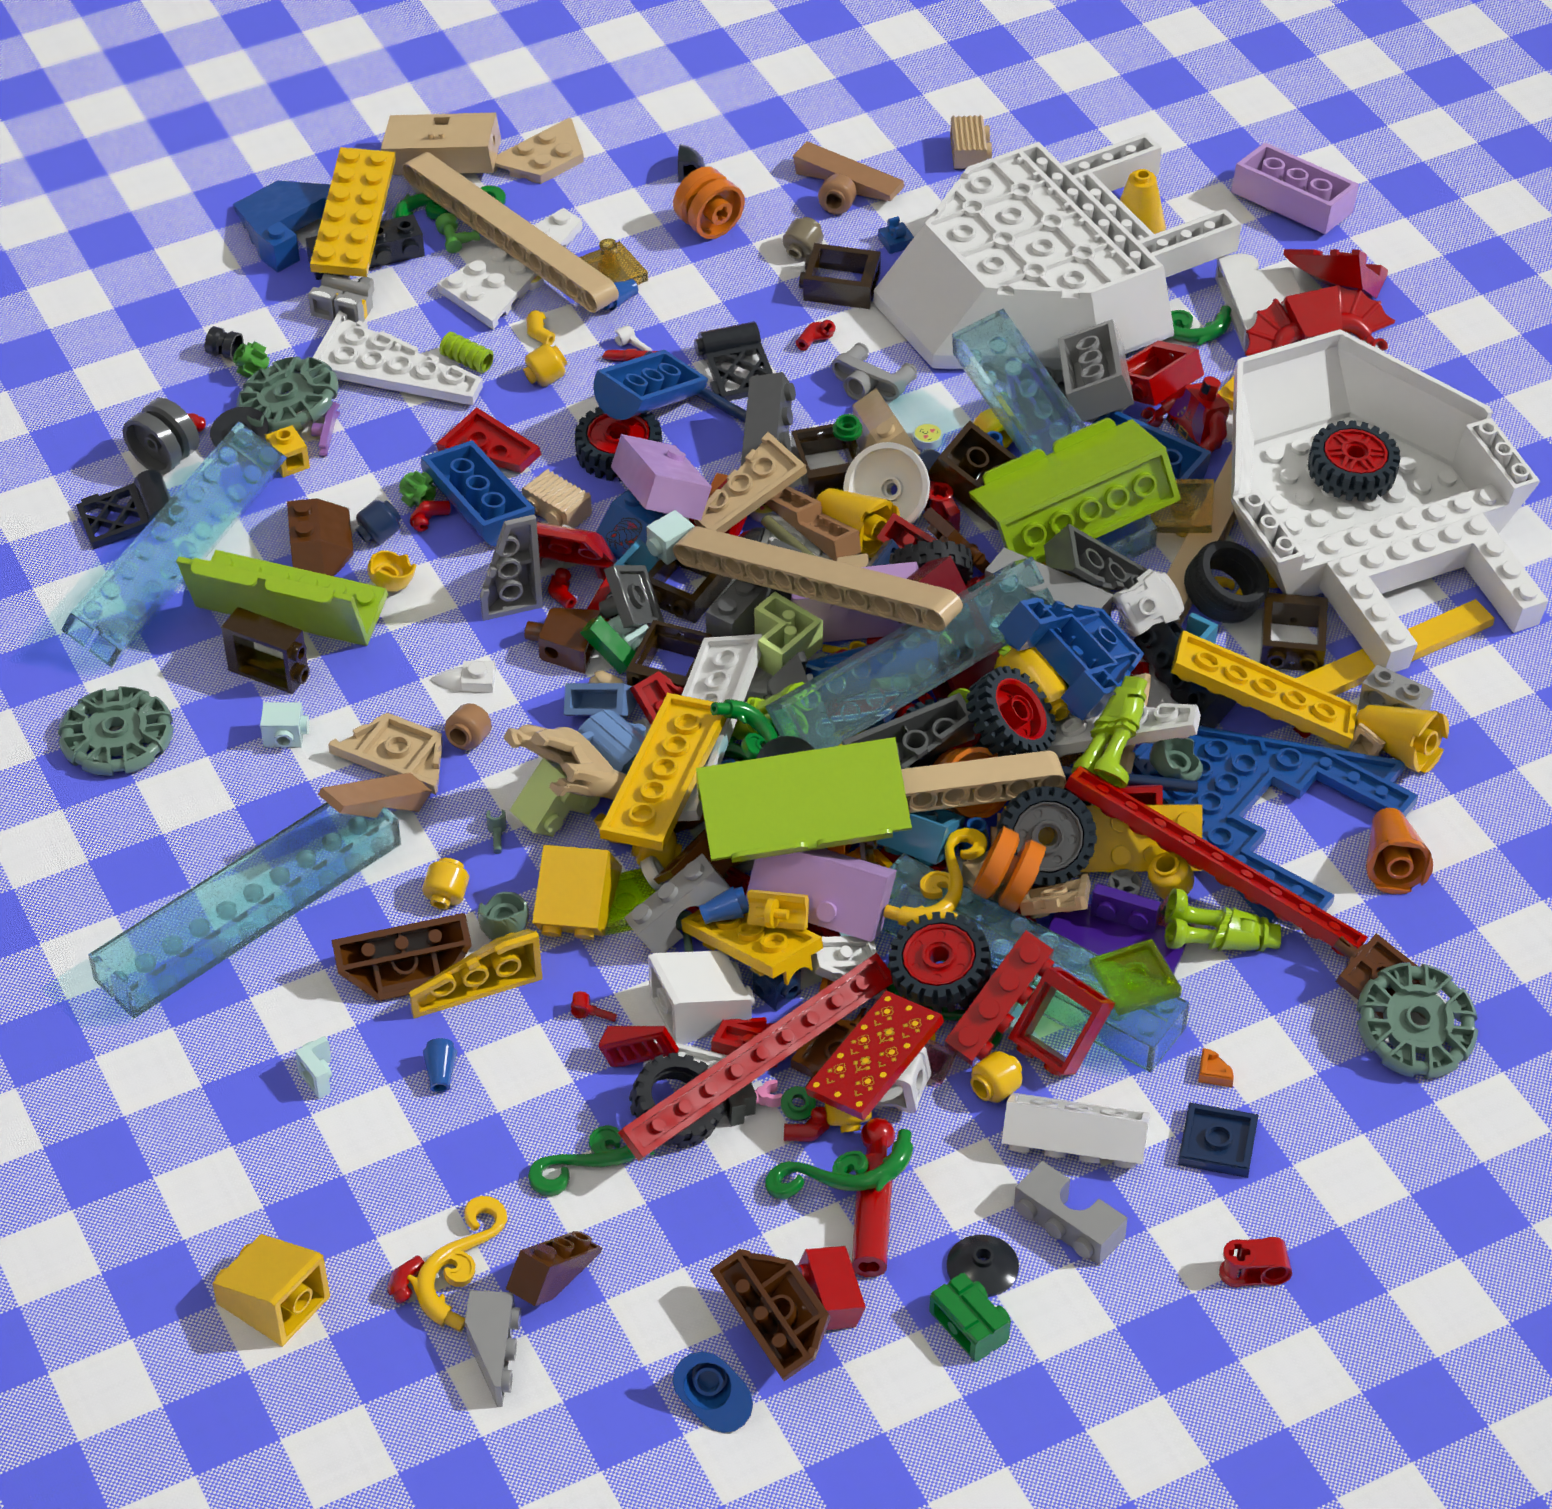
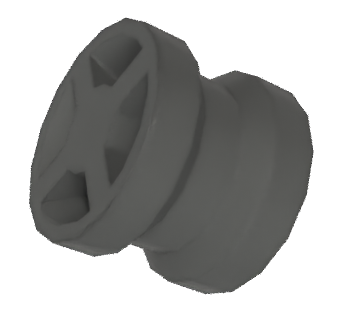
M1119 869L1110 875L1108 886L1140 896L1142 881L1136 872L1129 869Z

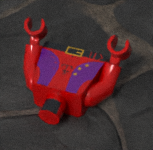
M1207 376L1202 383L1187 384L1160 403L1162 406L1157 410L1151 407L1145 408L1141 413V417L1149 419L1153 416L1147 424L1159 427L1163 423V415L1167 413L1166 420L1186 441L1212 453L1215 449L1221 448L1223 440L1227 437V419L1230 407L1218 394L1221 385L1220 380Z

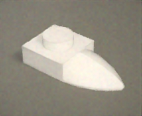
M463 661V667L441 672L432 677V682L452 691L493 692L496 671L495 661Z

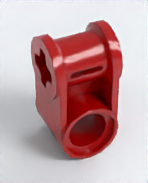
M1279 1237L1249 1240L1235 1239L1226 1243L1223 1249L1225 1261L1219 1267V1276L1225 1284L1231 1287L1252 1285L1275 1286L1287 1282L1292 1277V1268L1286 1244ZM1238 1249L1236 1256H1233L1234 1250ZM1240 1270V1271H1241L1240 1277H1237L1238 1271Z

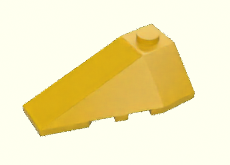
M526 929L496 938L410 991L409 997L413 1018L542 980L540 942L537 931Z

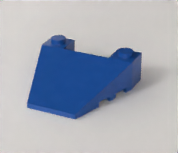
M277 180L233 204L234 210L244 229L246 228L252 244H255L260 259L277 273L300 261L297 234L294 232L320 218L322 219L331 184Z
M1036 597L1020 601L998 627L999 631L1004 635L1007 644L1018 651L1035 647L1070 686L1061 698L1068 705L1067 708L1072 715L1080 718L1082 721L1098 716L1105 708L1110 697L1116 695L1113 692L1115 687L1121 686L1125 676H1130V673L1135 669L1144 653L1101 608L1078 604L1072 609L1065 608V604L1060 601H1055L1053 605L1044 604L1045 601L1042 598Z

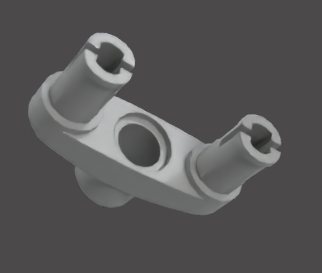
M856 343L849 351L837 356L831 364L835 376L844 382L845 392L855 400H860L876 388L883 399L895 400L905 391L906 386L917 378V369L910 363H905L897 372L891 374L864 362L869 356V350L863 343Z

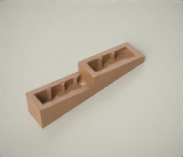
M808 141L793 155L796 174L825 180L833 174L846 175L853 180L856 186V195L892 201L905 187L904 181Z
M788 486L764 503L834 561H837V557L861 553L859 530L822 513L820 501Z
M404 773L322 787L318 795L339 813L377 818L383 807L419 812L432 790L413 774Z

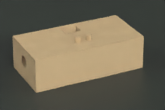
M496 112L390 115L381 151L395 152L396 161L392 175H403L402 165L424 152L431 153L458 173H493L501 142Z

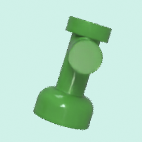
M444 213L437 217L435 225L438 232L445 235L447 252L457 253L462 249L463 243L473 240L480 241V233L475 230L472 232L455 233L458 228V221L454 214Z

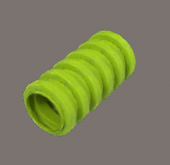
M448 332L440 343L439 351L441 355L447 356L457 363H462L478 373H485L493 363L494 354L491 349H486L484 346L471 342L469 339L454 332Z

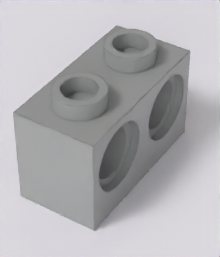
M1377 664L1362 683L1358 709H1364L1367 705L1430 710L1434 690Z

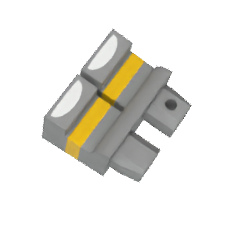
M324 273L321 286L319 288L313 287L308 293L311 316L333 321L338 311L347 314V319L353 322L359 320L364 322L373 308L374 280L369 277H362L357 282L350 280V275H330Z

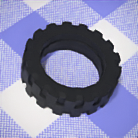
M933 540V542L919 541L915 545L910 543L904 545V548L899 547L895 550V553L890 554V564L917 562L918 568H921L928 561L951 556L964 583L967 584V581H971L973 578L971 550L965 548V545L961 543L955 544L953 541L941 542V540Z
M669 1053L667 1057H663V1055L655 1057L652 1063L648 1062L643 1067L633 1084V1089L629 1096V1100L632 1101L630 1106L632 1116L636 1115V1118H638L655 1106L652 1098V1086L657 1081L675 1079L687 1084L706 1071L709 1066L703 1061H700V1063L695 1061L693 1056L687 1054L684 1057L678 1056V1053ZM726 1101L663 1145L670 1147L673 1144L677 1145V1148H687L688 1144L693 1146L700 1144L704 1138L707 1139L722 1119Z

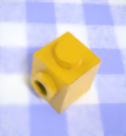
M293 425L265 435L268 457L283 478L310 468L307 445Z

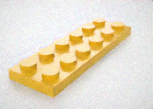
M340 147L310 262L311 272L367 277L396 161L395 152Z
M1183 630L1181 633L1171 673L1184 681L1201 685L1214 694H1221L1231 698L1244 707H1252L1272 719L1289 723L1302 732H1310L1319 736L1332 745H1340L1348 749L1353 740L1358 705Z
M667 693L599 829L601 839L659 851L664 850L696 784V768L704 767L727 720L724 715H712L710 707L713 701Z
M1201 804L1147 805L1202 838ZM1085 805L1090 810L1096 825L1097 843L1094 846L1095 852L1093 857L1088 861L1089 864L1080 872H1114L1119 869L1144 872L1148 870L1149 863L1154 857L1160 853L1167 852L1160 848L1156 841L1146 835L1134 833L1127 824L1119 819L1104 815L1099 807ZM1045 827L1040 830L1038 839L1041 844L1046 845L1053 841L1054 831L1051 827ZM1191 866L1192 871H1202Z

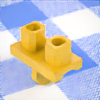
M753 889L747 891L749 902L747 925L806 930L808 928V895Z

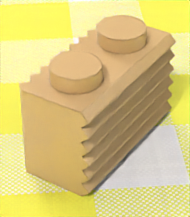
M953 115L951 117L950 139L954 169H966L968 166L991 159L989 125L984 126L983 116L977 117L974 115L972 117L969 115L966 117L964 115L963 117H955Z
M546 469L522 488V494L534 506L535 514L546 519L548 524L558 526L565 524L575 528L592 514L591 495L589 492L586 493L580 487L577 488L571 482L568 483L566 479L564 480L562 477H559L558 474L555 475L549 469Z

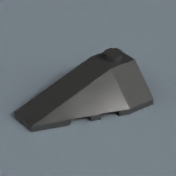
M1070 524L1044 545L1047 566L1101 588L1118 592L1129 589L1138 582L1136 579L1148 570Z

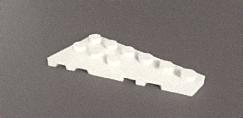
M562 208L534 226L562 246L567 247L582 230V220L565 208ZM496 247L439 281L437 288L440 294L494 330L502 314L507 315L512 309L511 304L517 298H522L530 289L529 284L537 274L501 248Z
M338 311L313 358L327 363L332 368V371L336 373L338 380L462 404L474 405L483 388L481 377L456 365L447 366L439 362V357L432 354L425 356L418 352L417 347L383 331L375 332L368 329V324L360 320L353 322L347 319V314Z
M1144 703L1140 728L1136 731V736L1127 741L1125 747L1140 743H1155L1160 740L1173 738L1184 739L1197 735L1201 717L1198 706L1162 703L1154 708L1146 707ZM1069 712L1068 716L1063 720L1052 723L1057 726L1056 733L1053 734L1056 737L1054 742L1051 743L1050 748L1046 751L1055 752L1058 757L1085 752L1093 739L1090 731L1094 728V722L1100 717L1102 712L1096 717L1083 721Z

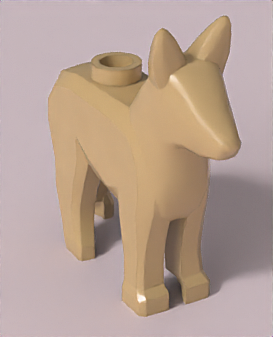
M527 724L519 727V729L508 728L504 735V740L512 748L525 747L542 758L560 764L567 778H559L557 782H551L550 789L557 796L573 793L586 797H605L614 801L626 777V774L613 769L602 754L582 734L569 727L547 729Z

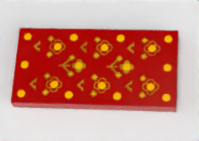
M885 991L805 1087L807 1095L864 1121L944 1023L942 1014Z

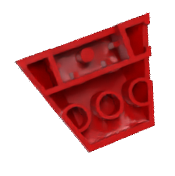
M1284 249L1283 255L1292 264L1318 281L1331 287L1340 285L1348 290L1361 289L1368 298L1378 297L1388 275V269L1384 266L1366 264L1367 254L1361 250L1352 249V253L1339 252L1337 249H1331L1330 255H1323L1322 251L1315 249Z
M537 522L540 566L543 558L593 566L598 579L604 580L606 578L604 569L613 566L617 562L600 534L593 531Z

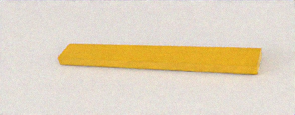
M1474 599L1408 628V631L1418 643L1412 661L1493 626L1495 618ZM1361 649L1296 679L1336 696L1361 685L1376 666L1366 652Z

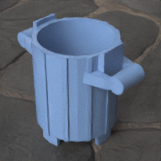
M604 709L591 715L579 727L578 732L602 754L613 769L627 775L645 739L646 727L639 723H628L614 710Z

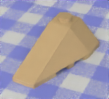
M877 388L852 405L853 415L862 424V435L856 439L860 452L877 443L893 442L910 448L917 455L920 454Z

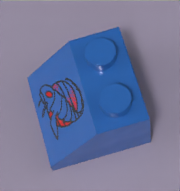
M628 489L612 501L596 533L604 538L615 558L619 560L639 538L646 544V526L667 515V513L645 509Z

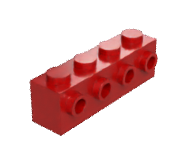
M1025 930L944 1041L945 1047L972 1067L978 1059L981 1061L987 1057L994 1048V1045L991 1043L998 1032L1004 1034L1015 1017L1011 1015L1018 1004L1024 1006L1035 990L1031 986L1039 976L1042 978L1047 967L1054 966L1055 962L1052 960L1054 949Z

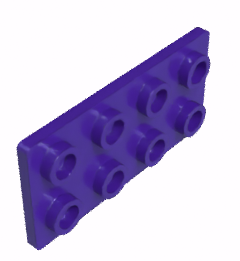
M1098 883L1093 891L1092 904H1088L1087 909L1056 912L1042 942L1056 952L1130 974L1137 973L1143 978L1160 983L1165 979H1173L1187 944H1184L1178 949H1169L1166 946L1164 937L1166 927L1158 925L1160 901Z

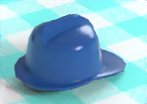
M701 1351L690 1353L677 1364L672 1379L674 1390L681 1401L689 1407L702 1423L710 1429L722 1433L736 1431L746 1424L753 1408L751 1392L745 1382L733 1371L726 1361L715 1354Z

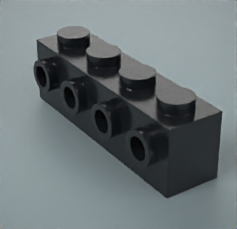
M414 214L380 222L369 269L425 256L423 234ZM317 236L305 238L309 263L311 262ZM313 272L316 280L322 279L324 273Z
M1163 621L1152 625L1147 631L1136 636L1133 641L1144 653L1142 658L1156 670L1154 674L1157 679L1166 684L1170 689L1171 698L1178 704L1197 705L1201 714L1199 726L1203 725L1215 729L1237 702L1224 695L1214 694L1207 688L1194 682L1184 681L1171 673L1178 639L1184 630L1177 621L1165 624Z

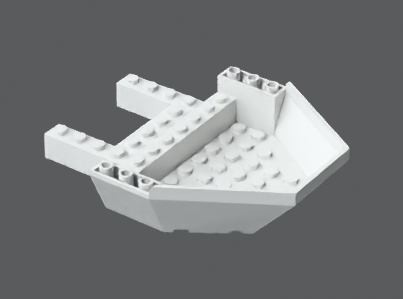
M1147 133L1062 163L1040 142H1036L968 166L874 289L873 304L932 368L982 369V366L985 364H993L998 368L1010 369V364L1020 366L1032 361L1036 367L1047 366L1052 370H1062L1058 338L1111 319L1115 323L1125 349V354L1151 345L1158 340L1161 341L1174 336L1166 277L1238 251L1241 223L1226 209L1216 211L1154 234L1111 191L1125 187L1129 175L1139 169H1146L1154 175L1159 174L1162 147Z
M1339 329L1237 360L1234 371L1231 502L1245 540L1283 594L1314 596L1324 593L1375 666L1378 664L1393 672L1409 668L1418 643L1382 593L1465 567L1513 633L1539 625L1549 600L1499 535L1501 530L1540 482L1538 477L1491 418L1493 411L1489 406ZM1353 420L1356 421L1357 426H1361L1362 422L1369 423V429L1374 425L1379 427V434L1384 431L1387 432L1389 439L1396 441V447H1399L1401 456L1398 473L1392 488L1389 491L1386 490L1385 495L1381 497L1377 494L1376 499L1369 500L1366 496L1365 501H1358L1357 497L1353 496L1352 501L1345 500L1346 495L1342 494L1340 498L1333 496V490L1326 493L1323 491V485L1318 487L1314 483L1315 478L1311 479L1309 475L1310 470H1308L1307 465L1312 441L1321 428L1326 429L1327 425L1331 423L1336 426L1338 421H1344L1348 425L1349 421Z

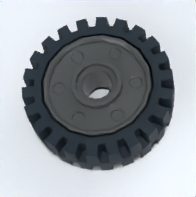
M1034 787L1019 793L1003 809L997 824V835L1003 826L1019 833L1020 841L1015 855H1018L1024 843L1030 839L1040 843L1038 834L1041 829L1045 827L1053 829L1054 839L1051 843L1044 845L1046 846V851L1034 884L1038 885L1062 884L1071 878H1075L1089 864L1088 861L1093 857L1095 852L1094 846L1097 843L1096 825L1090 810L1074 794L1057 787Z

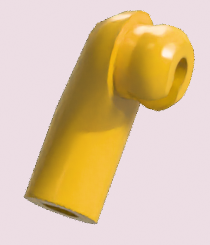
M538 310L531 311L526 317L527 334L543 344L552 345L555 340V333L543 327L545 325L543 319H546L545 314Z

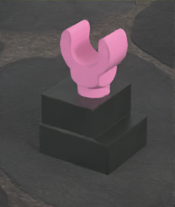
M766 1081L763 1086L758 1087L756 1090H754L752 1083H750L727 1099L725 1112L730 1125L744 1124L745 1116L756 1113V1104L768 1107L781 1106L783 1094H770L777 1091L778 1081Z

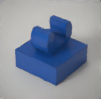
M898 216L888 219L887 227L878 229V239L889 254L905 250L914 238L904 222L899 223L900 218Z

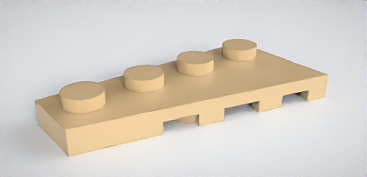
M767 432L763 436L760 446L756 450L752 449L745 457L746 461L737 471L733 470L727 477L728 482L721 489H716L708 498L702 519H694L695 524L698 527L723 533L806 474V465L773 435Z

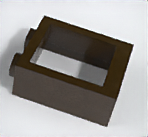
M814 243L812 253L806 255V272H801L799 279V288L803 289V301L870 309L874 297V289L877 287L881 274V252ZM818 268L863 275L860 282L816 276Z
M833 424L791 431V452L806 465L807 473L800 477L806 495L817 499L818 495L828 488L843 490L846 472L853 459L860 453L856 440L843 441L836 438L833 434ZM844 450L848 461L846 464L810 470L805 457L806 455Z
M660 559L648 572L660 609L693 623H696L733 580V578L687 567L677 559L668 565ZM679 566L707 577L693 594L665 583Z
M1268 592L1264 600L1260 663L1275 669L1307 672L1322 667L1326 653L1328 598ZM1272 624L1315 627L1317 628V645L1272 641L1271 626Z
M237 607L221 626L228 671L293 694L301 684L307 681L310 669L307 663V648L304 643L303 630ZM254 642L283 652L284 659L256 650Z
M653 620L626 670L627 685L634 686L660 671L670 678L674 685L685 688L704 638L712 637V634ZM658 649L694 657L686 676L649 667Z

